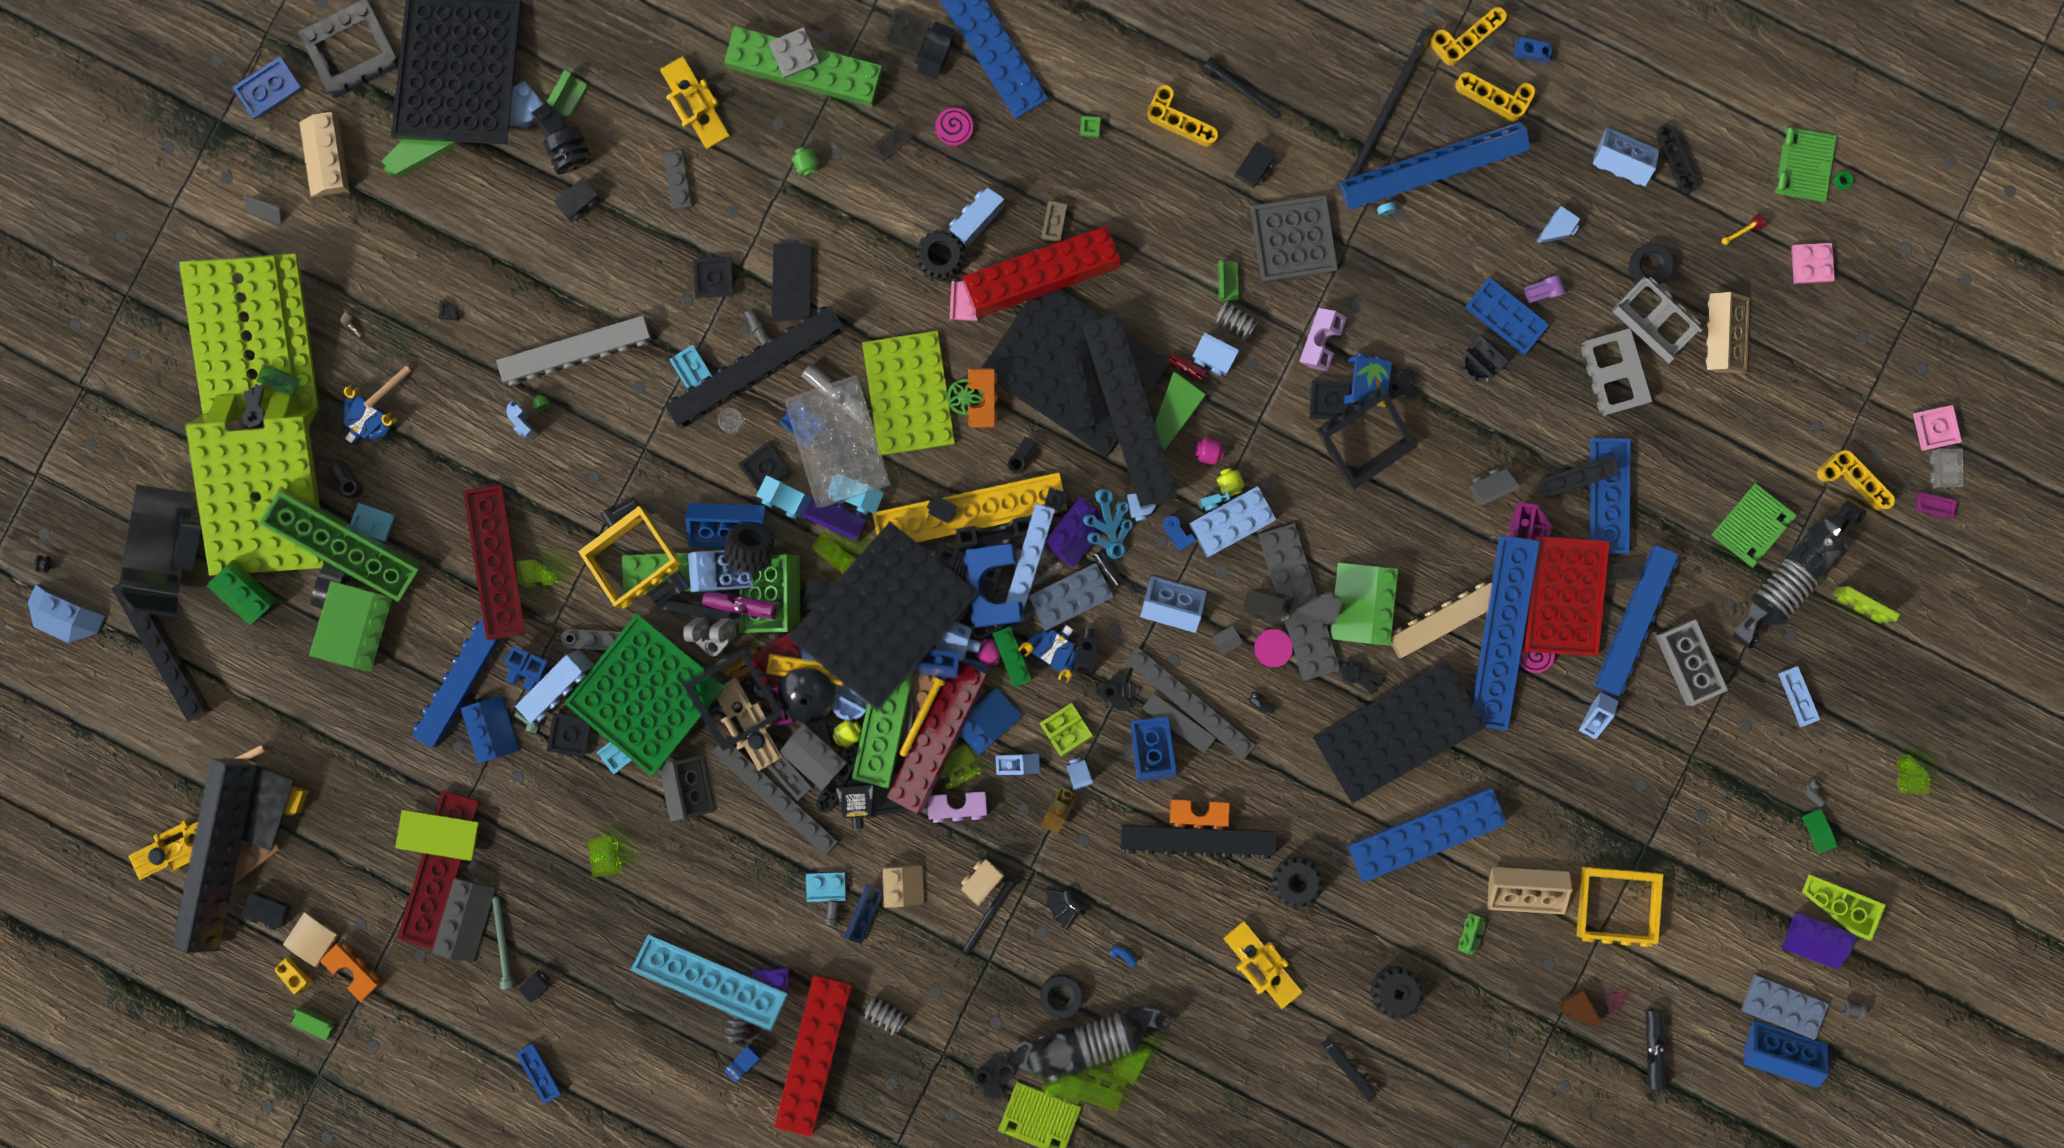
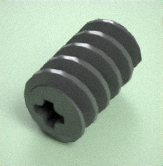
M728 1013V1015L733 1017L726 1020L727 1023L731 1024V1027H725V1030L730 1032V1034L723 1037L728 1039L729 1043L747 1045V1042L743 1039H747L749 1036L745 1033L750 1030V1027L746 1024L751 1022Z

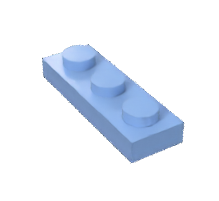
M1795 666L1778 673L1799 726L1803 727L1820 720L1799 667Z

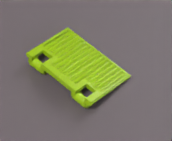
M1017 1081L998 1131L1039 1148H1066L1081 1107ZM1008 1122L1017 1123V1128L1008 1127ZM1052 1138L1061 1141L1059 1147L1050 1144Z

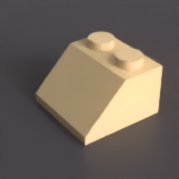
M987 858L984 861L980 859L973 867L976 871L972 876L968 874L961 882L963 885L961 890L977 906L980 905L1004 874Z
M923 865L883 868L884 908L924 904Z

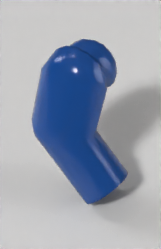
M1119 945L1113 946V949L1109 951L1114 959H1117L1120 955L1130 967L1135 966L1138 962L1129 950Z

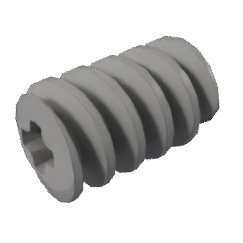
M1226 300L1217 314V323L1224 321V328L1230 324L1229 331L1232 332L1237 329L1236 336L1243 333L1242 340H1245L1249 337L1257 323L1253 324V317L1247 320V313L1240 316V308L1234 312V304L1228 308V300Z
M874 996L865 1011V1019L867 1020L872 1016L871 1023H875L878 1020L879 1028L885 1024L884 1031L887 1032L889 1029H892L891 1035H895L900 1030L907 1016L901 1019L902 1012L895 1015V1008L888 1011L889 1004L882 1007V1000L880 999L875 1003L876 996Z

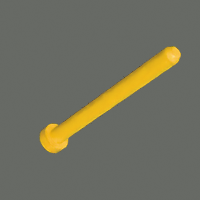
M933 677L932 681L934 683L902 746L900 755L904 757L908 754L940 687L946 683L938 677Z

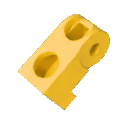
M286 957L275 967L278 976L294 995L302 994L314 983L289 957Z

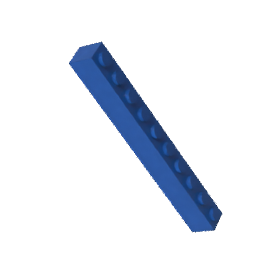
M1521 122L1340 181L1344 203L1349 209H1357L1364 204L1375 203L1382 198L1393 197L1400 192L1411 191L1418 186L1429 185L1436 180L1447 179L1454 174L1465 173L1475 167H1484L1488 163L1502 161L1512 155H1520L1524 151L1530 150L1527 128Z

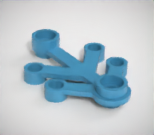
M1102 488L1096 492L1095 498L1101 504L1105 524L1091 514L1085 515L1083 522L1087 526L1095 527L1108 534L1109 541L1102 539L1100 534L1096 532H1090L1087 539L1092 544L1104 547L1110 558L1117 559L1122 557L1125 552L1123 541L1128 531L1131 530L1133 523L1129 519H1122L1124 513L1129 509L1128 504L1124 501L1116 503L1115 508L1117 512L1112 520L1109 504L1113 499V494L1110 490ZM1118 526H1120L1121 530L1118 536L1116 537L1115 532Z

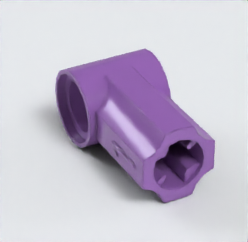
M1560 275L1525 287V295L1529 303L1548 297L1549 299L1558 297L1566 293Z

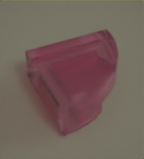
M1625 991L1604 995L1610 1015L1616 1013L1625 1000Z

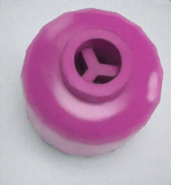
M1203 438L1202 441L1197 443L1195 456L1198 457L1200 462L1215 465L1218 460L1223 459L1225 449L1222 448L1220 441Z
M985 637L979 641L981 642L978 653L974 652V654L984 666L990 664L995 666L1002 660L1000 658V651L995 639Z

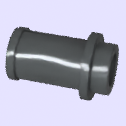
M827 902L826 919H824L826 921L825 925L837 926L840 903Z

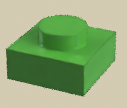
M1082 116L1080 136L1099 138L1101 118Z

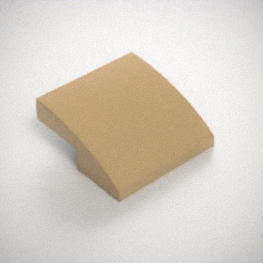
M304 912L283 945L314 967H318L321 963L320 960L326 955L338 934L326 924L320 923L311 914Z

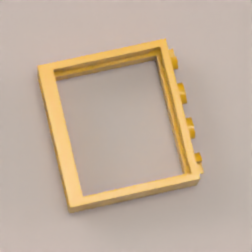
M640 506L578 551L614 607L619 609L629 607L634 599L644 596L650 587L660 584L665 576L675 573L682 564L647 510ZM644 520L670 558V561L620 598L594 557Z
M1582 867L1577 936L1582 938V941L1594 942V939H1601V943L1613 944V941H1621L1622 945L1631 946L1633 942H1637L1643 947H1652V944H1658L1663 874ZM1589 876L1652 881L1648 936L1585 931Z

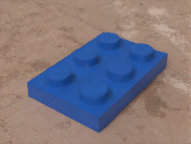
M281 56L232 87L254 120L302 90V87Z

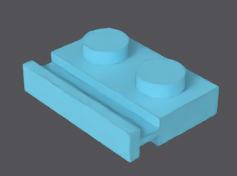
M694 345L669 359L686 388L691 386L697 387L702 384V379L707 376L713 377Z
M1228 491L1222 496L1217 494L1198 501L1199 507L1209 511L1217 508L1221 500L1227 502L1230 497Z
M358 503L350 525L373 538L387 542L393 520L396 516Z
M611 742L597 752L613 774H616L632 761Z
M845 872L806 873L807 902L845 901Z

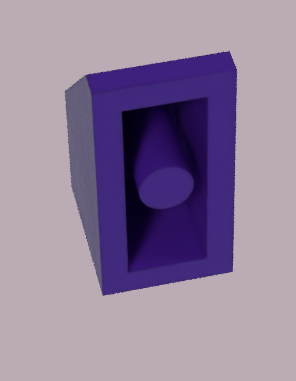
M790 967L751 970L753 980L774 989L785 990L791 987Z

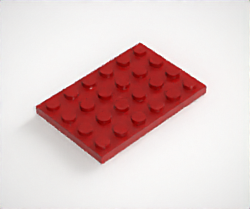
M1534 536L1533 540L1539 541L1525 625L1523 651L1598 656L1609 541Z

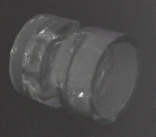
M726 408L719 413L718 425L727 434L737 435L745 428V418L738 410Z

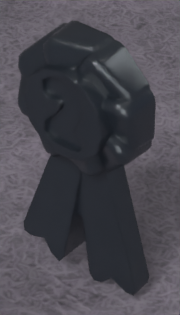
M255 384L254 389L249 388L248 391L243 392L248 406L243 414V424L251 429L261 427L264 422L265 410L260 407L266 387L264 384Z
M1354 660L1343 662L1339 669L1341 680L1349 684L1359 682L1370 694H1373L1374 690L1378 689L1370 681L1383 684L1382 679L1385 677L1382 674L1363 671L1361 665Z

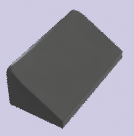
M244 195L245 210L248 213L277 224L282 223L286 214L285 210L252 196Z

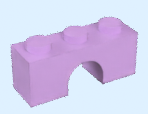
M1318 308L1299 362L1313 369L1328 371L1334 353L1325 349V343L1330 336L1341 335L1347 317L1337 311Z
M985 791L966 792V803L958 809L949 805L947 794L930 795L927 800L928 817L933 819L934 823L945 822V818H952V821H963L964 817L971 816L972 820L983 819L984 815H987Z

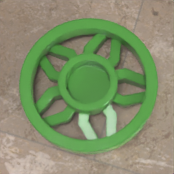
M960 379L954 382L948 389L947 400L954 412L968 415L964 405L968 404V406H971L970 402L979 405L983 400V393L978 389L979 396L972 394L975 389L967 390L968 384L963 389V386L959 385V383L968 382V379ZM955 385L961 389L959 392H957ZM953 389L954 393L957 394V396H954L952 399H950V394ZM976 397L979 401H973L972 399ZM955 399H958V403H951ZM961 404L962 411L957 410L954 406Z

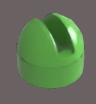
M542 395L536 396L533 400V406L537 412L543 411L550 406L548 399Z

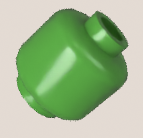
M803 146L795 150L796 154L792 157V162L798 174L808 176L818 171L817 167L820 165V161L814 149H806Z

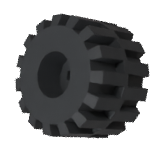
M1294 857L1284 860L1276 867L1272 876V888L1275 896L1281 903L1290 908L1303 909L1304 907L1311 906L1320 897L1319 895L1323 890V878L1320 870L1312 862L1304 858ZM1296 877L1302 881V884H1299V888L1292 885Z
M1393 966V968L1387 967L1382 973L1378 972L1375 975L1377 978L1371 982L1372 990H1370V996H1372L1373 1000L1371 1001L1378 1011L1396 1020L1410 1018L1412 1013L1416 1014L1419 1011L1417 1008L1419 1005L1422 1006L1424 1002L1422 996H1425L1421 987L1423 985L1421 980L1414 973L1407 969ZM1397 989L1402 991L1400 993V998L1394 996L1396 994Z

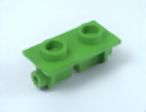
M1468 913L1462 937L1459 940V951L1469 955H1475V952H1478L1481 939L1475 936L1476 934H1483L1486 925L1485 918Z

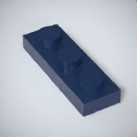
M866 883L844 935L846 939L862 944L884 893L882 888Z

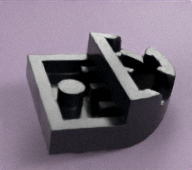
M1481 334L1463 354L1462 370L1469 379L1475 382L1489 381L1509 362V359Z

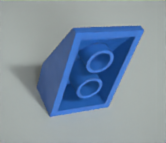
M996 687L972 709L960 735L980 755L1022 715Z
M1168 717L1130 721L1136 781L1146 782L1175 778L1176 768Z

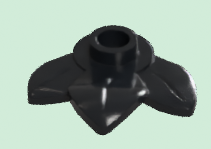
M1394 364L1391 365L1388 393L1390 398L1403 397L1408 399L1417 393L1416 388L1411 385L1415 378L1414 371L1404 369L1399 372ZM1392 386H1394L1397 389V391H1393Z
M1126 673L1113 675L1110 682L1105 683L1100 690L1101 697L1105 701L1111 702L1112 706L1120 711L1130 710L1128 699L1134 697L1139 691L1135 685L1126 682ZM1108 688L1113 689V695L1108 696L1106 690Z
M998 1058L986 1061L985 1065L976 1069L973 1075L974 1082L978 1086L983 1087L985 1093L992 1097H1001L1002 1090L1000 1085L1007 1083L1000 1080L997 1076V1068L1001 1064V1059ZM1003 1068L1001 1070L1003 1078H1008L1011 1075L1006 1069ZM984 1073L986 1074L987 1078L985 1080H981L979 1078V1075Z

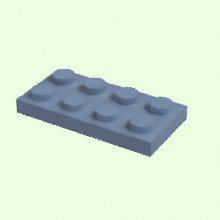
M1097 563L1028 596L1044 631L1113 598Z
M1754 975L1741 1011L1815 1040L1829 1004Z

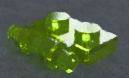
M967 744L950 753L940 774L941 779L949 776L951 780L944 784L947 790L954 787L956 789L960 787L961 783L969 779L973 780L976 778V775L982 773L979 766L973 769L970 768L969 764L974 762L975 759ZM964 768L966 772L956 777L954 772Z
M1090 1067L1088 1075L1095 1077L1094 1082L1086 1080L1080 1100L1117 1112L1123 1093L1116 1089L1118 1085L1125 1087L1127 1080L1120 1078V1075L1105 1073L1103 1069L1098 1068L1097 1070ZM1101 1079L1110 1082L1111 1087L1108 1088L1100 1085Z

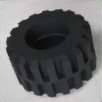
M934 230V233L930 234L929 232L925 238H921L920 244L917 245L916 258L919 268L925 276H929L932 280L938 279L943 281V279L949 280L952 276L955 277L957 272L961 271L962 264H964V250L960 240L953 233H946L945 230H942V232ZM936 246H945L952 253L951 260L942 266L934 265L929 259L930 251Z
M741 523V525H734V528H730L726 535L725 560L728 561L730 566H734V569H740L742 572L749 571L751 573L762 571V568L766 569L771 564L775 539L772 532L768 531L766 527H761L760 524Z

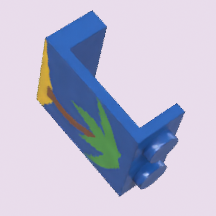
M1356 354L1355 357L1348 358V362L1355 363L1352 395L1345 396L1344 404L1352 405L1354 401L1364 398L1368 395L1369 391H1374L1378 387L1388 394L1392 362L1384 361V357L1378 356L1373 357V359L1367 358L1368 355ZM1382 401L1373 408L1380 409L1386 408Z

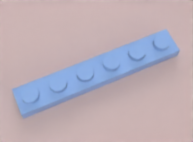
M1039 503L1035 505L1006 603L1022 602L1023 611L1055 508Z

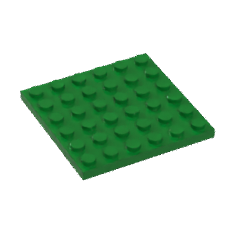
M636 613L564 704L646 773L654 777L701 718L682 682L701 672L704 668L641 615ZM710 675L693 687L708 710L726 686L713 675Z

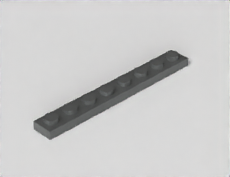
M1136 647L1125 660L1129 666L1242 760L1253 749L1255 744L1141 649Z
M718 744L712 751L719 760L824 856L838 842L761 770L758 771L756 765L734 745L722 751Z

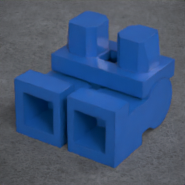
M512 646L504 662L505 665H508L507 669L509 670L506 681L517 685L520 677H523L526 681L522 688L529 692L546 676L549 670L547 661L532 654L530 655L528 652Z

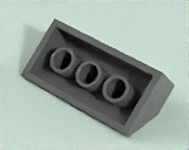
M463 877L454 878L432 954L455 960L475 961L496 887Z

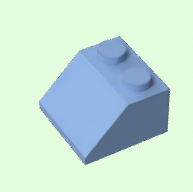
M1204 333L1192 359L1195 360V364L1201 367L1206 365L1212 368L1211 372L1221 376L1222 374H1227L1239 350Z

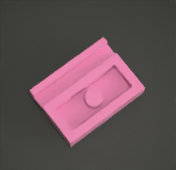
M952 281L950 320L978 321L963 282Z

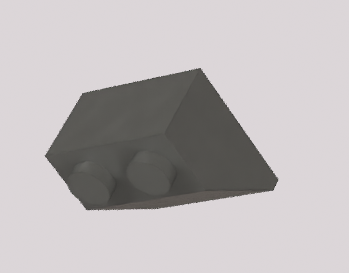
M1500 468L1489 472L1490 476L1487 478L1480 476L1472 480L1473 484L1468 487L1478 507L1520 488L1507 469L1501 471Z

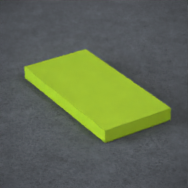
M402 810L395 848L472 861L479 822Z

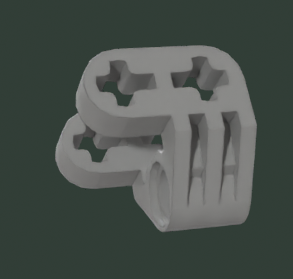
M697 617L685 626L683 632L685 641L695 642L710 656L718 655L737 636L735 622L732 618H722L710 629L707 618Z

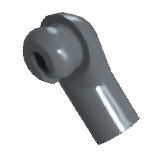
M1816 778L1810 779L1807 783V796L1817 806L1822 807L1826 800L1818 793L1821 782Z

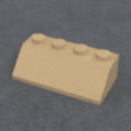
M332 112L311 115L300 122L311 197L348 192L349 185L338 117Z
M1733 292L1710 294V300L1708 301L1709 319L1707 321L1709 328L1707 338L1708 356L1706 358L1707 370L1723 373H1747L1750 297Z
M1492 867L1489 877L1488 910L1565 915L1572 892L1570 873L1565 871Z

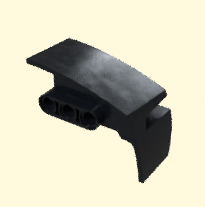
M136 485L119 579L121 597L132 611L177 618L178 593L182 571H193L202 527L199 518L190 517L195 493Z

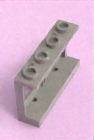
M1643 277L1611 311L1669 364L1674 359L1673 356L1698 331H1702L1699 327L1701 323L1693 316L1689 318L1685 314L1687 310L1681 304L1675 305L1671 301L1673 297L1667 291L1661 292L1657 288L1659 284L1652 277L1649 279ZM1649 286L1661 297L1662 302L1646 318H1642L1629 304L1644 287ZM1677 312L1689 323L1690 327L1674 344H1670L1657 332V329L1672 313Z
M1630 328L1582 343L1581 352L1583 357L1587 359V372L1589 376H1592V389L1594 394L1598 396L1599 402H1597L1600 413H1603V416L1652 402ZM1612 341L1618 342L1623 361L1615 365L1599 368L1593 348ZM1628 378L1634 395L1633 399L1610 405L1604 384Z

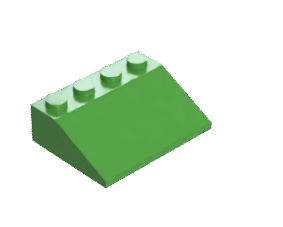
M773 555L772 562L766 569L762 568V571L752 572L753 588L739 589V597L775 602L779 606L776 619L772 620L739 614V633L792 632L800 624V555Z
M1337 563L1334 595H1337V599L1342 600L1336 623L1331 624L1330 639L1390 646L1398 569Z
M330 581L309 656L371 672L392 598L387 595Z

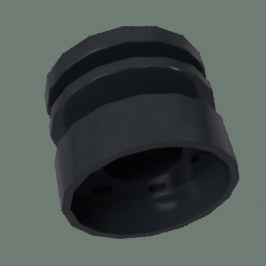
M579 127L562 129L548 136L543 141V146L548 156H554L551 163L555 166L554 170L557 174L562 175L576 171L589 164L593 159L592 154L588 152V146L582 145L585 139Z

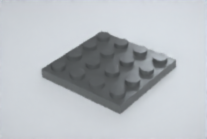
M1326 195L1250 206L1261 282L1337 271Z

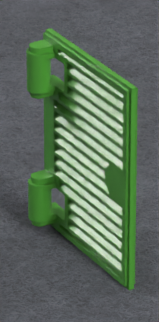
M1786 127V140L1782 146L1777 176L1779 182L1775 188V194L1826 203L1837 135ZM1794 135L1798 136L1796 144H1793ZM1787 180H1790L1789 189L1786 188Z
M1755 483L1712 533V536L1753 568L1797 515ZM1781 513L1786 515L1781 522L1776 519ZM1751 548H1754L1756 552L1753 554V556L1750 557L1749 555H1747L1749 550Z

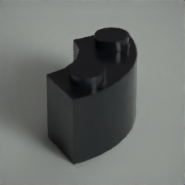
M936 21L932 28L928 27L925 34L926 44L922 53H918L915 61L918 64L916 72L936 80L939 78L950 52L956 29Z
M325 561L313 589L311 605L323 609L330 581L345 585L352 576Z

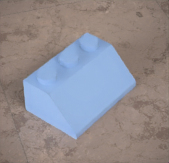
M1607 127L1596 150L1593 164L1600 169L1613 172L1618 177L1627 178L1634 184L1646 186L1656 169L1659 149Z
M986 188L985 191L980 190L975 196L976 200L972 205L967 204L962 210V216L959 219L955 218L949 224V233H953L965 248L971 244L1005 207L1004 199L989 188Z
M1151 576L1140 617L1196 633L1207 591Z

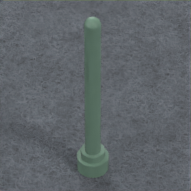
M494 896L492 903L503 975L500 981V990L516 987V982L513 976L510 975L500 898Z

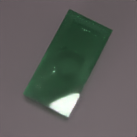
M264 363L256 382L294 397L301 378Z

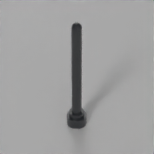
M1210 57L1202 70L1206 73L1216 74L1275 119L1280 117L1279 111L1219 68L1214 58Z

